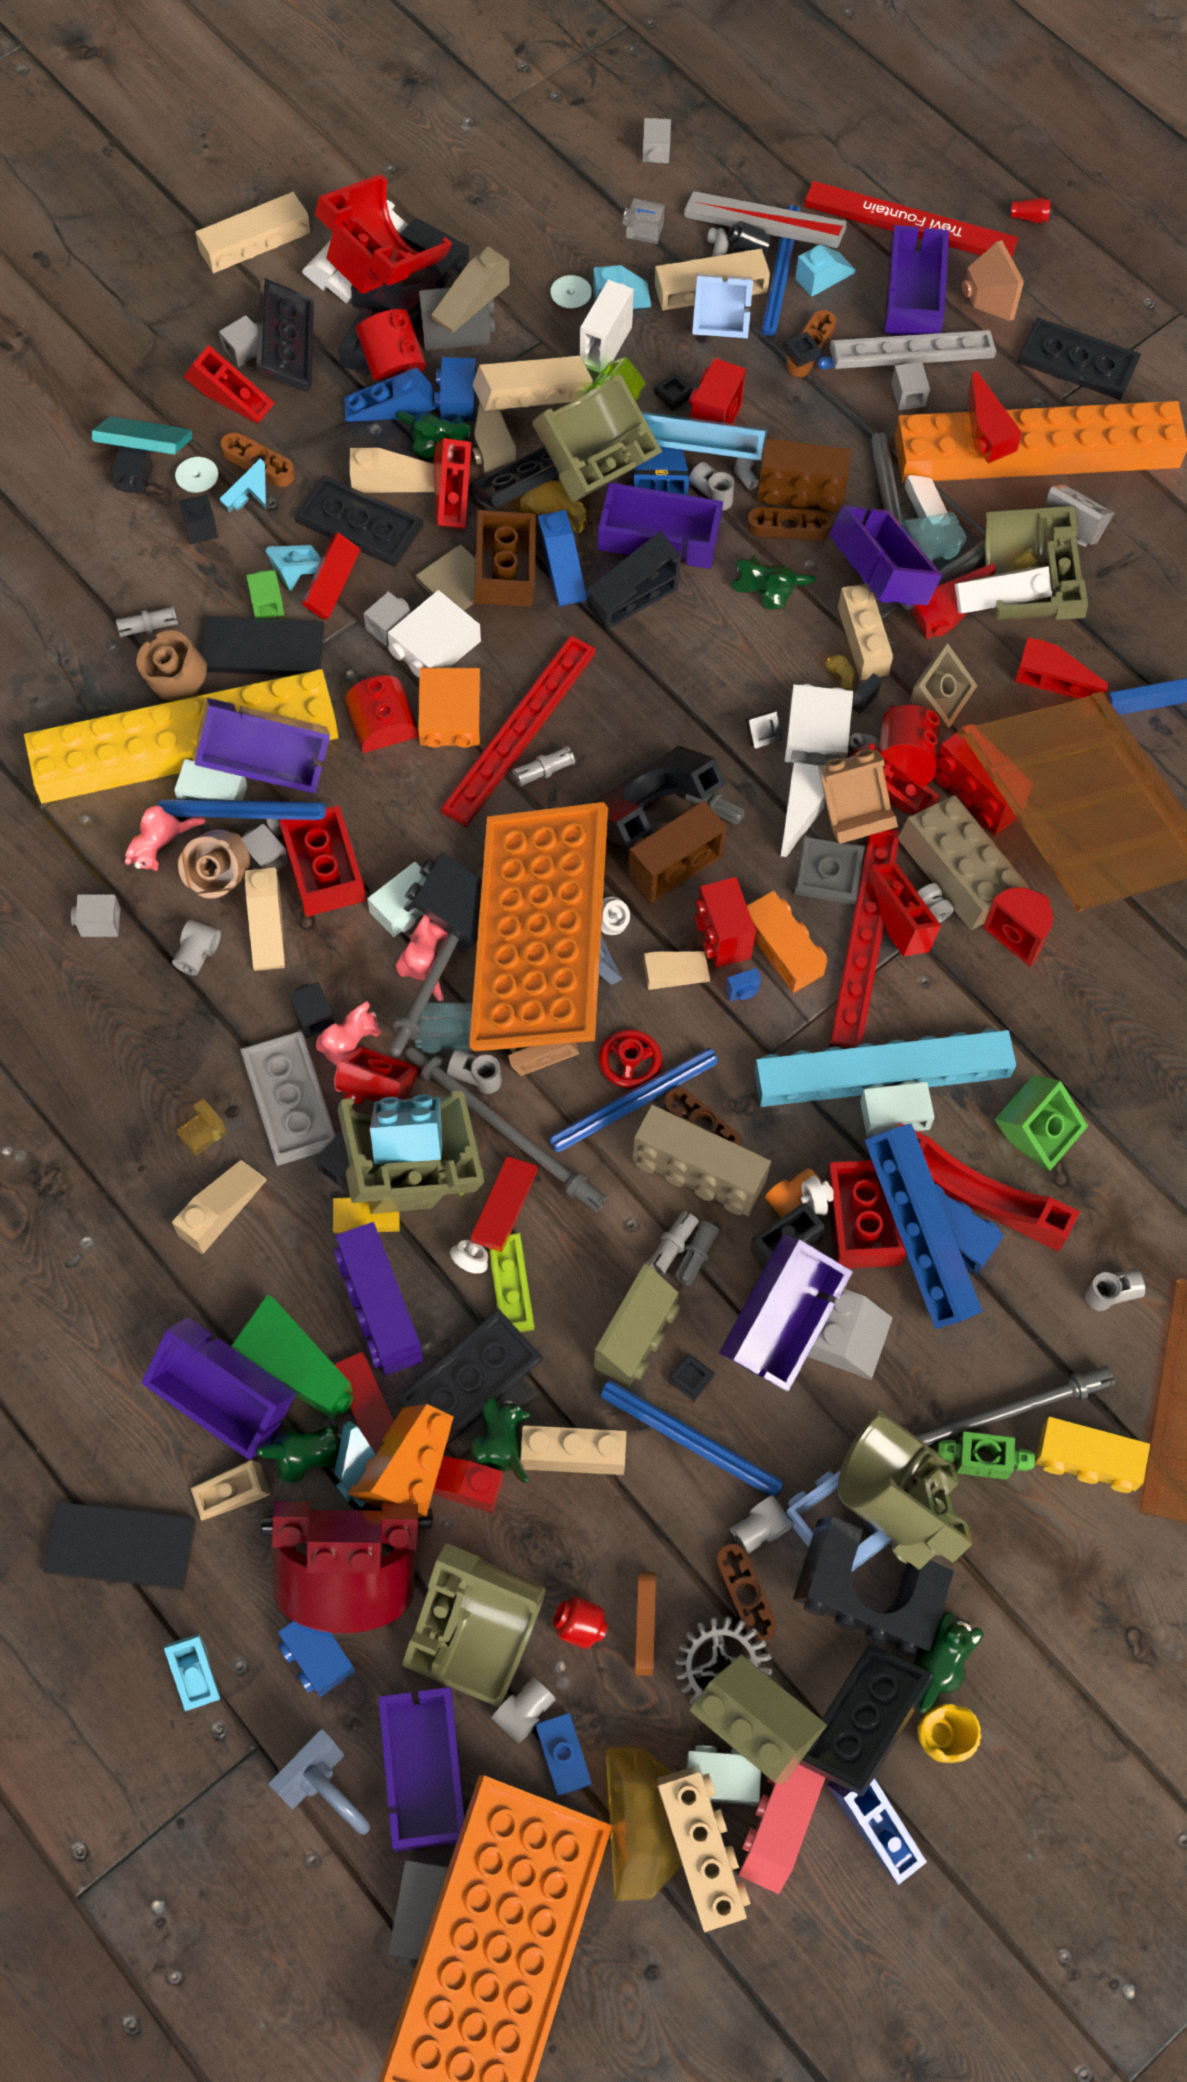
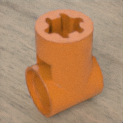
M810 1168L803 1170L790 1182L787 1179L779 1182L766 1194L765 1199L781 1218L802 1204L801 1185L809 1179L810 1175L816 1176L822 1184L820 1178Z

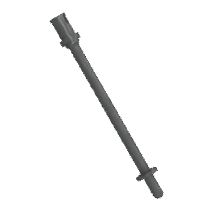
M484 857L482 858L480 865L475 873V876H477L481 880L483 876ZM450 932L445 938L405 1019L398 1018L393 1024V1029L397 1032L389 1050L393 1056H399L408 1039H417L421 1032L416 1024L459 941V938Z
M408 1047L405 1050L406 1058L422 1070L420 1077L422 1081L426 1082L432 1078L450 1093L453 1091H463L467 1106L565 1184L567 1195L570 1197L575 1196L592 1209L594 1213H597L604 1206L602 1202H607L608 1196L587 1181L586 1175L583 1173H571L440 1068L442 1063L440 1057L436 1056L430 1061L414 1047Z
M1107 1365L1084 1374L1076 1372L1070 1375L1066 1384L915 1435V1437L929 1446L961 1435L963 1432H969L1070 1396L1083 1400L1088 1397L1089 1393L1114 1386V1379L1109 1380V1378L1113 1377V1374Z

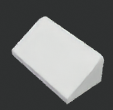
M914 475L907 476L904 488L925 532L952 525V520L932 479Z

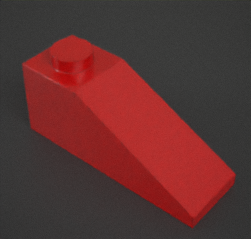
M209 345L184 375V378L206 397L257 424L275 403Z
M977 371L973 372L968 388L973 445L976 452L982 455L989 464L1016 452L1019 447L1022 431Z
M443 438L435 445L433 479L436 526L465 529L471 442Z
M994 564L937 586L928 605L915 604L912 606V613L926 640L934 636L940 637L945 635L968 613H958L955 584L995 575L996 568Z
M1027 638L1015 679L1016 683L1101 705L1108 688V683L1058 645L1048 643L1042 639Z
M869 743L854 750L850 757L866 749L879 752V748L875 744ZM884 759L885 765L882 767L891 806L913 816L936 804L940 795L927 785L924 787Z
M896 862L870 866L868 871L888 936L903 957L928 953L940 930V923Z
M443 1456L432 1495L493 1514L504 1482L503 1472L471 1461Z

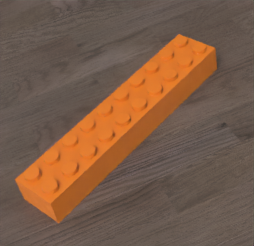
M1179 401L1006 410L1022 431L1019 447L1016 452L989 464L974 448L970 412L899 415L894 437L902 483L906 482V478L909 475L928 477L932 481L1171 469L1181 467L1187 452V438Z

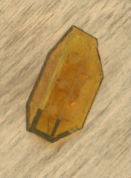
M643 1747L606 1748L610 1825H612L611 1847L615 1901L651 1900L683 1865L657 1778L672 1774V1772Z

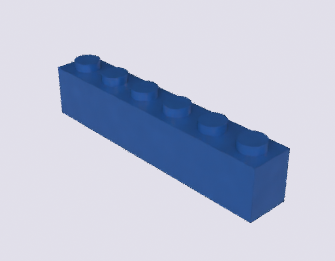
M912 1123L865 1139L864 1141L934 1328L938 1329L961 1322L983 1312Z

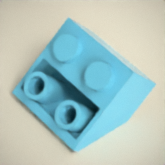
M426 1094L399 1100L397 1097H386L374 1103L370 1125L374 1165L441 1160L442 1126L440 1097H432Z

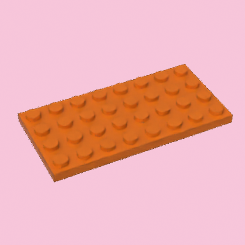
M604 802L487 817L469 1047L474 1052L595 1041L608 807Z
M479 1775L378 2082L535 2081L612 1825L485 1775Z

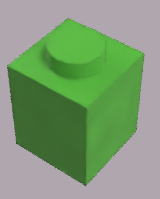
M276 570L258 571L254 574L246 575L255 618L267 619L283 616L284 610Z

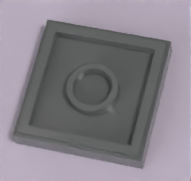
M804 836L794 895L855 905L865 846L847 843L839 844L835 841Z

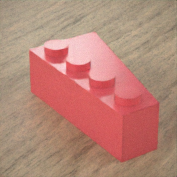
M798 1764L784 1785L775 1783L768 1778L767 1782L773 1784L769 1796L763 1794L755 1815L760 1817L756 1830L750 1827L742 1849L746 1850L747 1854L738 1876L777 1894L780 1893L794 1867L825 1777Z

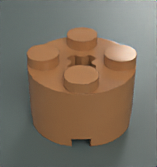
M173 630L156 634L157 639L151 643L146 641L138 652L136 665L141 676L159 698L167 701H178L196 697L206 677L207 664L192 642L183 633Z
M211 830L191 840L178 859V870L181 880L188 888L190 887L198 893L197 895L203 898H218L227 894L245 880V870L250 868L249 853L242 838L236 833L225 830Z

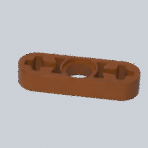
M827 310L817 311L802 331V333L807 331L813 340L819 344L818 346L822 352L835 332V315ZM823 323H826V324H824V326L822 327L821 332L818 331L819 325H822ZM787 356L786 370L794 377H804L811 371L818 358L797 368L790 357Z
M229 433L222 438L221 448L226 460L248 471L254 465L250 461L251 458L260 455L265 457L263 462L265 463L267 482L278 487H285L293 482L295 477L294 468L289 459L240 433Z
M638 1571L635 1676H653L656 1572Z

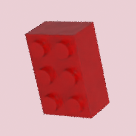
M969 724L941 744L934 778L940 787L946 788L953 796L955 795L963 806L976 817L977 822L982 828L988 829L996 836L1021 816L1032 785Z
M340 805L326 808L324 819H284L279 821L306 917L366 901L363 881Z
M872 1160L829 1163L826 1181L834 1192L833 1201H828L834 1260L847 1269L901 1266L906 1256V1250Z

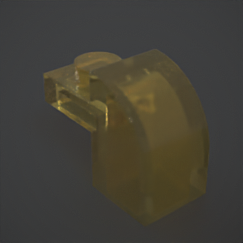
M548 481L528 491L520 499L521 513L536 514L537 529L538 515L566 510L572 530L579 534L586 528L585 507L578 500L572 503L561 481Z

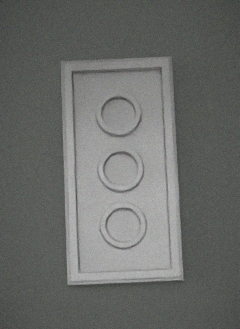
M302 1030L240 1049L276 1165L279 1166L322 1152L336 1134Z

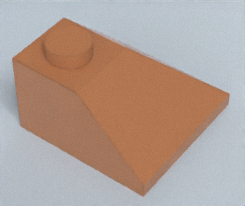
M1003 241L996 242L967 268L965 280L962 282V291L964 296L969 298L974 308L1011 321L1015 318L1024 280Z

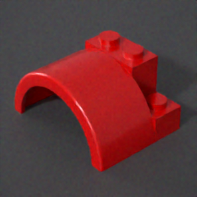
M381 174L319 196L315 215L333 232L326 259L361 294L381 287L383 282L389 286L408 278L412 273L439 263L446 257L452 246V242L447 237L443 238L440 245L422 252H418L406 244L391 220L386 197L388 180Z

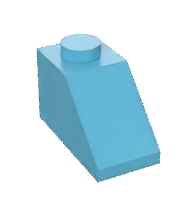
M818 245L798 256L795 280L812 297L853 275L855 269L840 252L823 245Z
M621 265L594 268L593 293L595 301L607 281L611 280L634 289L633 309L651 307L648 284L645 280Z
M350 1421L343 1426L334 1474L340 1481L336 1488L345 1501L348 1503L353 1500L358 1506L362 1507L366 1502L347 1493L353 1485H357L366 1471L365 1465L376 1454L358 1427Z

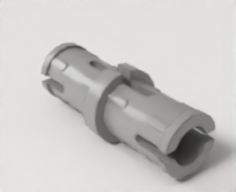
M174 606L152 612L143 610L141 611L142 614L116 619L120 638L145 631L147 634L153 633L152 630L178 625Z
M566 746L546 756L541 754L536 756L535 761L514 768L512 772L515 781L519 780L517 782L518 786L522 787L541 777L547 779L551 777L553 772L575 764L573 753H568L570 748Z
M682 1211L679 1214L678 1219L669 1232L663 1233L660 1237V1245L646 1262L655 1271L659 1268L657 1272L659 1275L663 1276L676 1255L684 1251V1243L699 1224L698 1219L692 1214H689L688 1218H686L688 1214L686 1211Z

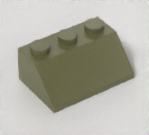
M644 1263L595 1349L594 1369L629 1388L634 1379L640 1381L649 1365L645 1361L650 1350L654 1352L658 1350L665 1334L661 1333L666 1322L673 1323L681 1307L677 1304L679 1292L651 1266Z
M740 1655L711 1680L689 1710L773 1782L784 1785L827 1726L824 1721L743 1655Z

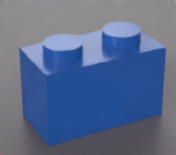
M442 357L441 369H436V386L440 387V392H435V409H440L441 419L453 421L458 415H461L462 421L475 420L476 392L472 386L476 376L475 358Z
M294 1621L278 1632L283 1642L278 1644V1647L289 1663L296 1660L301 1667L302 1672L297 1674L308 1693L315 1689L319 1697H321L355 1673L352 1664L331 1633L310 1629Z

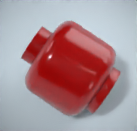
M573 1596L568 1601L563 1600L557 1607L553 1618V1627L556 1628L558 1638L582 1649L590 1648L596 1641L601 1642L608 1628V1623L604 1621L603 1608L578 1596Z

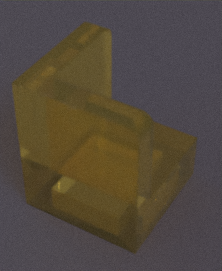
M204 1098L193 1105L197 1116L177 1130L178 1136L195 1156L227 1134L223 1121Z

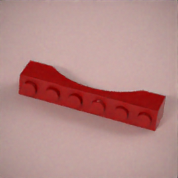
M914 1130L935 1184L944 1190L945 1195L955 1201L965 1203L971 1209L1057 1252L1061 1250L1080 1211L1052 1197L1018 1190L990 1179L952 1157L930 1137Z

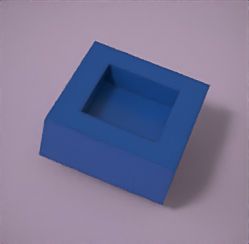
M757 968L727 978L725 992L730 1002L737 999H750L759 992L761 976Z

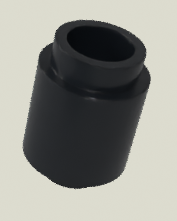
M739 221L730 228L728 240L730 241L731 248L744 252L762 249L763 254H765L770 243V235L766 234L762 228Z

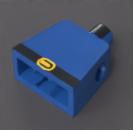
M660 447L662 450L660 454L635 468V487L688 495L689 471L682 449Z

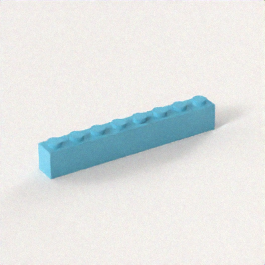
M987 1029L980 1034L967 1035V1033L959 1032L946 1038L936 1039L934 1036H926L918 1041L905 1042L904 1040H893L885 1045L877 1046L865 1043L851 1049L831 1047L824 1050V1052L817 1053L798 1051L791 1056L779 1057V1055L770 1054L763 1056L761 1059H756L754 1075L760 1107L859 1096L862 1095L864 1089L875 1084H884L888 1087L897 1086L904 1081L915 1080L918 1083L927 1082L928 1087L1011 1078L1016 1067V1061L1009 1030Z

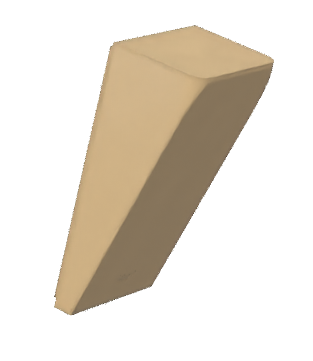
M705 952L644 953L643 965L648 990L710 982Z
M253 1460L190 1488L200 1520L202 1521L271 1494L262 1465Z

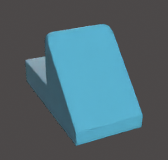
M261 459L220 498L221 505L229 513L234 508L237 511L241 509L249 500L247 497L249 493L266 509L265 463Z
M311 545L271 546L266 549L273 570H276V575L289 591L293 589L300 575L315 574L322 560Z
M199 1634L164 1645V1650L185 1711L220 1700L219 1691L209 1664L208 1650Z

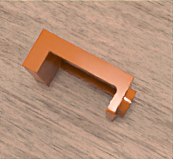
M420 668L418 727L420 745L433 748L440 746L466 748L480 745V668Z

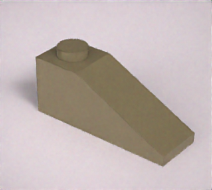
M489 246L486 247L467 264L432 313V319L453 334L510 285L509 260Z
M479 402L474 433L475 448L471 449L475 465H480L484 475H487L515 461L516 447L498 409L484 411L481 402Z

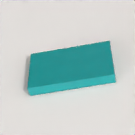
M110 416L92 430V440L99 443L175 455L192 440V429Z

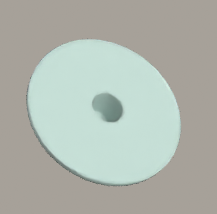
M574 275L563 276L557 279L551 287L552 299L564 308L581 307L590 300L592 294L590 284L585 279Z
M192 457L186 459L177 467L175 478L182 489L194 493L203 492L210 489L216 483L218 469L207 458Z

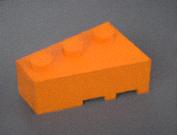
M428 1404L403 1407L382 1439L383 1445L373 1459H369L364 1467L366 1469L365 1473L357 1485H353L347 1494L382 1509V1503L418 1504V1517L427 1516L453 1416Z

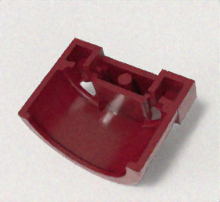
M275 1501L273 1513V1596L281 1612L302 1626L329 1633L369 1631L385 1626L399 1618L409 1608L414 1596L418 1504L382 1503V1511L311 1510V1502ZM307 1542V1557L295 1549L298 1543ZM381 1543L392 1545L394 1551L381 1558Z

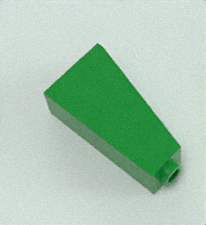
M267 1294L231 1347L296 1392L295 1397L335 1420L340 1412L344 1414L353 1401L354 1396L351 1395L353 1389L350 1382L279 1303Z

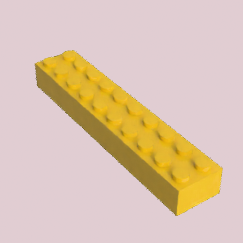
M323 670L26 733L24 737L33 782L41 804L180 773L185 759L194 761L193 754L207 698L235 704L236 711L240 710V706L326 726L330 733L329 740L337 739L336 719Z

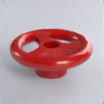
M626 1029L612 1034L605 1040L599 1052V1065L604 1076L613 1084L623 1088H636L658 1075L662 1065V1053L659 1045L650 1035L639 1030ZM639 1041L645 1043L648 1047L643 1048V1045ZM610 1050L618 1055L619 1060L624 1066L622 1077L617 1075L609 1065L608 1055ZM633 1054L636 1057L633 1059H629L626 1057V1055ZM653 1057L650 1070L643 1076L632 1079L633 1069L642 1060Z

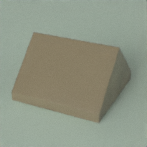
M948 643L942 644L915 684L909 704L926 707L927 710L934 711L939 717L940 726L943 728H950L978 686Z

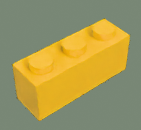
M1048 1417L1042 1425L1035 1464L1044 1466L1043 1470L1052 1474L1062 1475L1066 1472L1077 1475V1479L1085 1483L1096 1484L1099 1481L1110 1484L1111 1488L1115 1491L1130 1493L1132 1490L1136 1491L1144 1482L1150 1444Z

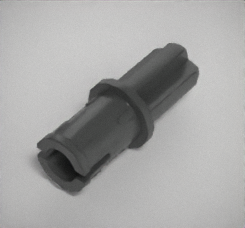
M712 793L703 800L686 794V801L698 805L705 800L719 817L735 825H738L744 817V808L724 799L721 793Z
M701 1221L691 1244L685 1246V1255L675 1273V1279L679 1283L687 1286L692 1285L703 1262L708 1261V1252L716 1235L719 1233V1229L713 1224Z

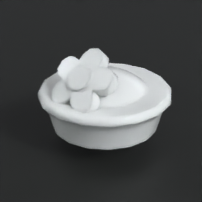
M604 898L601 931L608 935L619 934L624 931L629 923V909L619 898Z
M810 1175L809 1179L801 1185L803 1195L801 1201L808 1204L815 1214L825 1215L828 1210L827 1200L830 1202L834 1199L833 1189L827 1181L821 1184L816 1176Z
M462 1240L451 1248V1258L460 1268L471 1273H483L487 1270L489 1256L481 1245L471 1243L470 1240Z

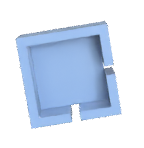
M697 273L692 334L748 338L750 309L744 308V303L745 306H751L753 278L727 275V281H722V275Z

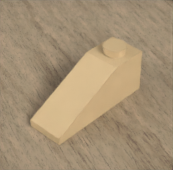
M350 448L352 488L363 493L434 492V464L381 448Z
M276 868L245 870L253 969L257 971L285 968L281 894Z
M240 1160L197 1194L173 1220L172 1224L177 1235L201 1254H204L267 1181L266 1178Z

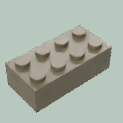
M955 795L908 817L898 837V840L932 883H937L943 897L949 900L955 912L970 930L985 923L993 899L1001 892L1010 888H1029V885Z
M651 1105L634 1137L632 1161L641 1170L648 1173L656 1172L661 1174L672 1185L677 1187L684 1185L694 1190L695 1194L704 1200L712 1201L713 1199L723 1204L725 1209L733 1214H744L749 1217L766 1185L771 1160L654 1105Z

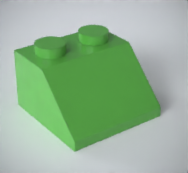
M1033 1075L995 1118L1007 1140L1047 1171H1051L1088 1127L1062 1082Z

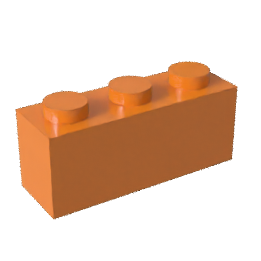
M772 891L747 905L756 929V944L792 993L824 976L827 965L825 952L820 946L814 945L809 938L807 928L802 922L796 921L785 899H780L775 891Z

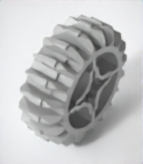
M725 1617L723 1628H720L717 1618H711L710 1625L712 1630L708 1631L704 1623L697 1624L698 1630L701 1633L699 1638L693 1632L686 1634L687 1638L693 1642V1645L689 1647L688 1645L680 1644L679 1649L682 1652L688 1653L687 1659L676 1658L675 1663L677 1665H686V1672H679L676 1674L677 1679L688 1678L690 1683L684 1685L681 1691L682 1693H688L694 1689L696 1693L690 1699L692 1705L705 1690L698 1678L705 1676L716 1677L721 1673L713 1670L707 1671V1669L714 1668L715 1665L721 1663L720 1657L726 1656L725 1661L731 1660V1662L738 1658L733 1657L729 1653L723 1636H731L739 1640L750 1654L744 1657L766 1675H772V1669L762 1668L761 1662L772 1659L771 1654L759 1655L758 1652L767 1643L765 1640H760L755 1644L752 1642L758 1633L756 1629L752 1628L744 1635L743 1631L746 1625L744 1621L740 1620L735 1630H733L732 1618ZM712 1639L714 1644L712 1646V1659L708 1663L696 1667L700 1650Z

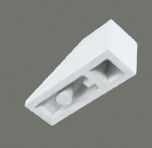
M1028 567L956 583L955 592L958 613L995 608L997 600L1003 601V605H1012L1052 596L1049 567Z
M794 762L781 856H788L824 809L825 797L818 765Z

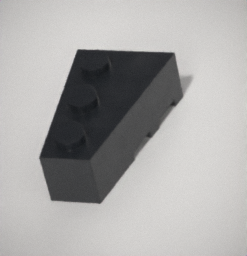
M661 531L587 588V607L606 630L678 590L681 555Z

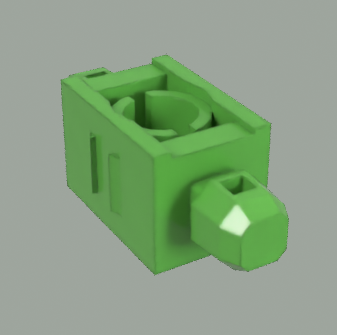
M963 1432L958 1440V1444H956L955 1440H943L937 1444L938 1454L951 1463L957 1460L956 1473L1008 1479L1013 1473L1014 1467L1016 1471H1029L1035 1465V1454L1033 1452L1020 1448L1015 1451V1438ZM986 1449L996 1459L992 1462H985L980 1459L976 1451Z

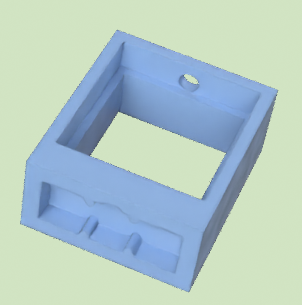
M832 1471L827 1472L815 1482L816 1489L809 1494L802 1491L787 1503L790 1508H788L786 1514L793 1522L794 1530L808 1548L813 1532L801 1515L838 1489L840 1471L835 1475ZM861 1517L860 1519L873 1535L858 1546L852 1572L891 1543V1539Z

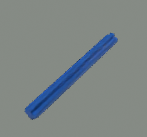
M788 205L786 207L787 210L797 212L801 210L799 206ZM780 237L761 332L763 335L772 337L777 331L795 242L794 239Z
M159 800L157 804L165 812L175 817L324 819L326 815L325 805L322 802Z
M707 1048L557 1131L549 1137L551 1147L555 1152H561L717 1064L718 1058L711 1048Z
M608 1381L603 1387L601 1397L764 1494L768 1496L773 1495L774 1497L779 1494L783 1486L781 1479L617 1383Z

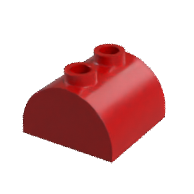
M394 309L384 311L365 319L357 325L356 331L373 380L392 378L416 367L421 373L426 369L423 354L406 310Z
M389 675L370 677L354 685L346 694L345 704L363 753L419 737L415 718L402 683L398 678Z
M901 705L886 712L882 720L879 744L880 755L924 787L932 781L936 773L940 736V720L938 715L934 711L927 710L921 706Z
M1020 887L1007 889L993 899L983 929L1026 965L1031 967L1038 959L1052 927L1053 913L1050 901L1045 894Z
M359 1046L340 1061L336 1075V1089L346 1092L344 1098H353L355 1104H362L364 1099L373 1103L386 1097H397L399 1100L408 1099L419 1067Z

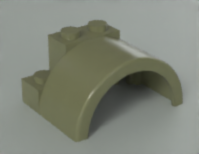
M620 374L554 412L551 408L544 411L532 421L535 431L559 472L558 478L572 503L609 484V482L614 481L662 452Z
M1074 506L986 513L985 566L994 564L996 568L995 575L1028 567H1049L1052 596L1023 603L1003 605V601L997 600L995 608H990L994 620L1054 616L1055 620L1086 617L1088 599L1085 579L1082 580L1076 539L1078 529ZM1044 537L1050 540L1047 543L1046 554H1044Z
M453 1091L440 1100L442 1126L441 1160L375 1165L370 1133L372 1115L355 1112L351 1108L354 1103L353 1098L342 1099L338 1106V1114L349 1162V1168L345 1173L351 1202H368L370 1214L432 1209L446 1194L476 1192L483 1185L484 1178L464 1092Z
M877 1409L855 1437L843 1461L838 1480V1493L841 1502L888 1536L892 1542V1551L900 1561L904 1563L909 1562L919 1570L935 1555H942L954 1563L972 1545L968 1523L953 1513L949 1493L958 1485L954 1465ZM913 1476L915 1479L912 1482L915 1487L909 1493H906L905 1489Z
M446 1543L436 1560L428 1585L429 1590L402 1666L491 1705L500 1707L531 1636L545 1597L546 1588L483 1561L482 1557ZM456 1626H457V1629H456V1631H455V1633H454V1636H453V1638H452V1640H451L450 1645H449V1646L446 1645L445 1642H448V1641L450 1640V1638H451V1636H452V1634H453V1632H454V1630H455V1628H456Z

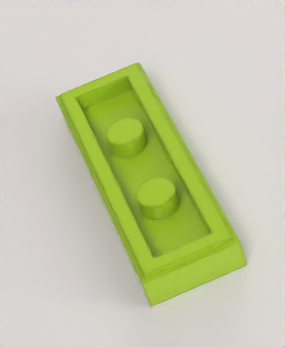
M520 1233L510 1234L503 1252L489 1248L497 1309L499 1308L520 1332L534 1330V1321Z

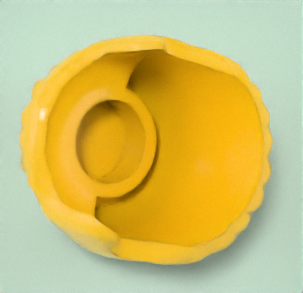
M953 1704L938 1705L929 1710L919 1720V1725L917 1726L918 1740L924 1751L937 1762L956 1763L965 1761L976 1752L977 1747L980 1745L981 1727L976 1715L966 1707Z

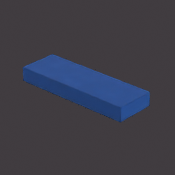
M1187 678L1110 692L1104 706L1106 717L1186 703Z

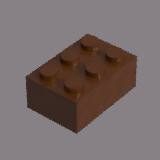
M765 438L757 502L769 505L793 506L800 509L809 508L825 512H840L845 498L852 449Z
M477 510L474 604L532 607L535 589L536 514Z
M705 800L696 806H688L678 818L672 822H664L657 828L655 833L647 838L642 837L631 846L628 879L651 905L723 857L727 832L726 824Z

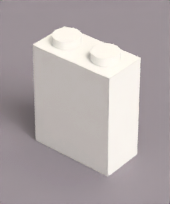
M608 280L580 327V356L586 368L604 375L606 374L632 328L633 288Z
M438 590L388 632V648L397 660L402 659L409 665L411 671L420 678V668H450L481 641L480 624Z
M810 684L793 685L785 762L822 766L834 758H847L853 691L842 688H821Z

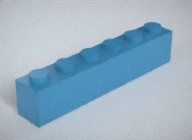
M641 411L660 447L762 460L767 428Z

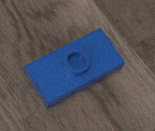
M570 1713L535 1724L557 1797L591 1786L592 1782Z

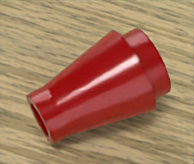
M1043 196L1023 201H1012L1011 218L1041 225L1042 222H1049L1051 199H1044Z

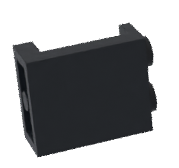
M442 852L434 860L428 858L419 871L422 877L418 883L415 881L406 892L405 897L408 901L403 909L409 912L416 908L459 938L456 948L465 952L478 940L482 880Z

